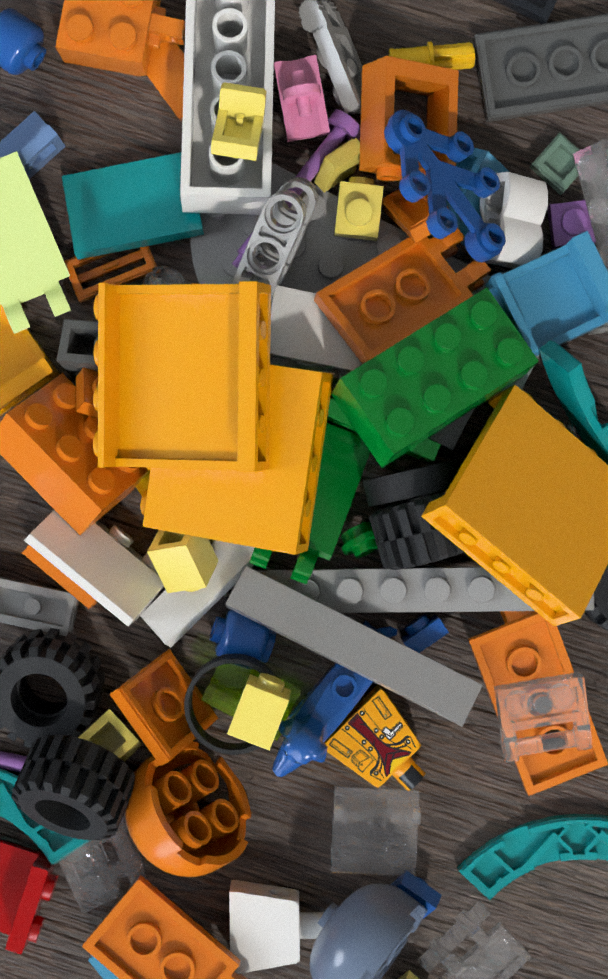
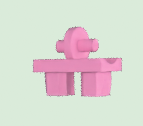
M312 55L298 60L274 62L287 142L328 135L330 128L317 56Z

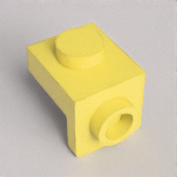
M222 83L219 110L211 143V154L252 161L257 160L264 125L267 91L264 88Z
M350 177L349 182L340 181L334 236L377 241L384 186L374 185L375 181L367 177Z

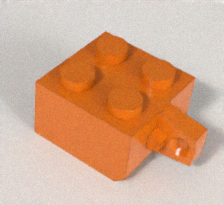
M64 0L55 48L65 63L134 76H147L151 49H159L161 42L184 45L185 21L167 17L166 9L160 7L161 0Z

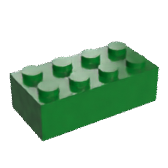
M486 287L341 377L331 395L376 461L383 468L524 377L539 360Z

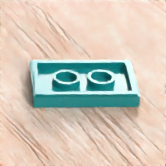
M182 152L62 176L74 254L77 260L204 235L200 213L182 212L180 197Z

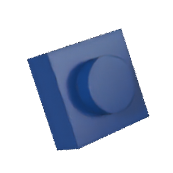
M423 614L404 628L407 634L400 639L406 647L420 653L448 634L449 631L438 616L434 615L428 619L426 614Z
M407 870L390 884L402 889L428 909L424 918L437 908L442 896L428 886L423 879L412 875Z

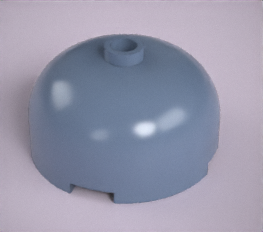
M385 883L369 884L357 889L340 906L333 902L318 921L322 930L317 936L310 954L311 978L382 979L401 953L400 951L409 939V934L417 930L428 909L402 889Z

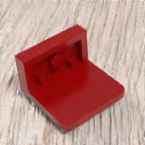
M0 840V932L9 935L5 950L22 955L29 941L36 943L45 920V917L40 916L39 912L43 900L50 902L58 876L52 874L55 865H51L44 853Z

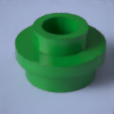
M370 522L359 524L347 530L340 537L344 544L341 547L344 555L354 554L356 559L365 557L378 549Z

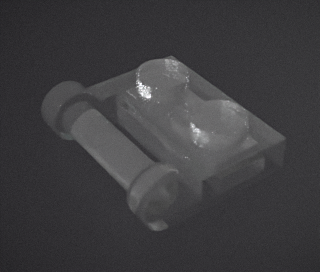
M580 672L494 686L501 735L500 744L505 763L519 761V756L576 747L578 751L592 749L585 680ZM573 722L572 730L518 739L516 736V731Z

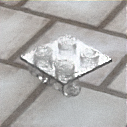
M334 786L330 872L401 876L407 870L416 876L418 825L421 823V807H419L420 790L407 791L404 789Z

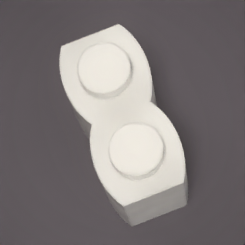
M511 172L496 173L500 180L499 190L487 198H480L482 220L485 223L497 224L503 230L506 238L501 253L486 263L515 269L541 256L543 250L541 224L548 207V189L544 181Z

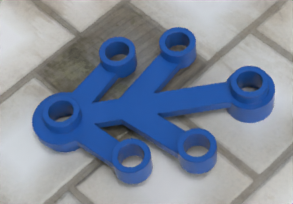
M407 110L395 112L388 120L384 136L389 147L397 154H400L402 179L399 182V189L402 196L407 201L415 203L428 195L429 216L427 217L426 224L429 232L437 239H444L455 232L458 227L456 216L446 206L447 199L470 230L466 233L464 241L469 255L474 260L484 263L500 254L506 242L503 230L495 223H485L459 188L462 187L473 191L480 198H487L499 190V177L488 167L474 173L438 160L432 152L434 150L444 153L453 162L460 163L474 152L471 138L464 132H457L451 137L426 129L423 121L412 112ZM419 163L425 169L426 175L419 171Z

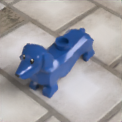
M366 620L362 624L388 638L397 635V629L391 626L376 629ZM335 663L314 685L305 699H302L288 715L290 719L280 723L278 729L284 740L273 763L272 770L275 775L283 777L312 760L320 763L324 762L328 748L324 742L342 723L373 681Z

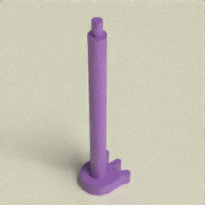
M335 109L328 118L330 133L295 177L305 178L311 182L319 172L324 157L337 149L342 141H349L352 138H357L360 141V125L347 113ZM298 187L288 189L295 191L299 196L304 191ZM285 201L288 207L291 208L293 204ZM252 233L238 249L239 255L232 262V265L237 269Z

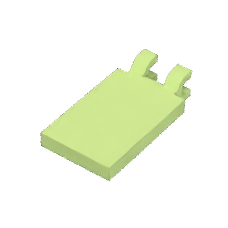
M17 151L0 158V305H2L15 334L30 328L21 303L45 294L55 317L71 311L59 284V280L70 276Z

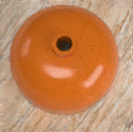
M194 741L171 761L162 766L158 764L153 755L143 761L134 772V787L125 810V820L129 834L141 854L160 870L181 877L203 876L237 859L248 844V841L244 840L246 820L251 818L249 801L240 780L222 757L214 764L208 754L198 748L199 743ZM191 764L180 772L172 771L180 765ZM219 773L227 785L229 801L217 799L200 810L196 802L218 788Z

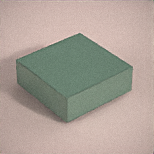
M559 133L529 168L558 194L562 195L592 160Z

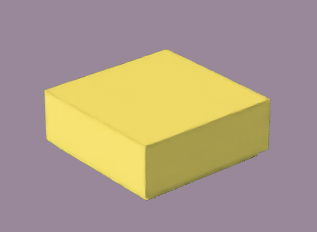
M352 138L324 157L314 181L324 193L355 172L360 162V141L357 138Z

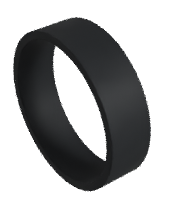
M457 459L364 480L363 484L368 506L390 503L448 489L459 471Z
M245 654L221 655L205 663L197 671L189 684L184 702L186 721L194 736L209 749L228 755L249 753L260 747L248 742L228 743L218 740L201 727L196 719L192 705L194 686L207 671L224 664H241L253 668L259 673H266L275 676V674L267 665L254 657Z

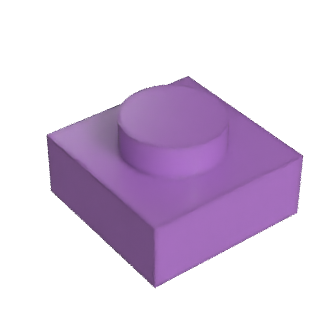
M592 199L550 204L547 207L552 250L566 245L571 238L586 231L589 232L594 244L598 242Z

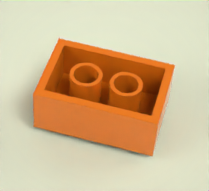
M62 373L6 413L0 422V455L81 535L129 495L149 471L147 467H98V457H96L93 450V438L96 431H98V418L76 412V386Z

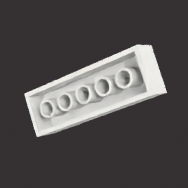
M186 0L180 187L183 213L260 215L263 206L271 197L275 0ZM224 82L264 88L267 91L264 125L256 161L211 154L212 137L219 110L220 89Z

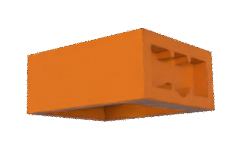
M384 56L362 66L359 171L376 173V179L381 181H399L402 179L400 154L393 153L384 136L388 120L394 114L395 90L428 96V130L448 137L457 133L459 70L391 56ZM432 150L438 160L456 166V163L450 160L446 154ZM419 163V171L426 175L425 169Z

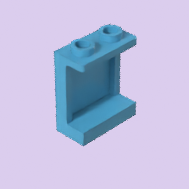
M588 231L571 238L566 245L504 274L499 272L492 275L485 284L536 357L541 355L539 348L550 340L562 345L608 323V271Z

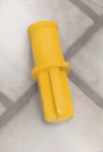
M428 41L427 46L399 49L389 48V56L455 70L471 69L475 65V49L470 42L433 46L432 41Z

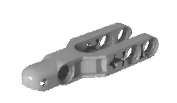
M301 177L291 178L279 188L277 193L268 199L263 206L231 284H239V281H258V278L255 276L256 274L262 278L261 283L271 285L272 299L277 285L282 286L317 206L318 193L313 183ZM298 187L304 190L309 199L308 207L306 208L302 198L295 191L288 189ZM285 201L292 203L297 211L289 208ZM268 258L275 262L272 266H265Z

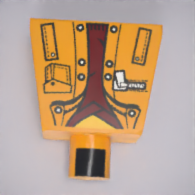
M379 684L354 706L342 723L324 742L328 746L327 752L377 788L393 776L407 791H410L426 774L411 758L421 747L419 739L384 688Z

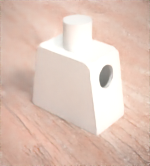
M231 880L229 890L230 951L241 960L240 966L234 972L242 974L298 963L300 961V939L317 938L322 930L318 921L324 912H299L298 890Z

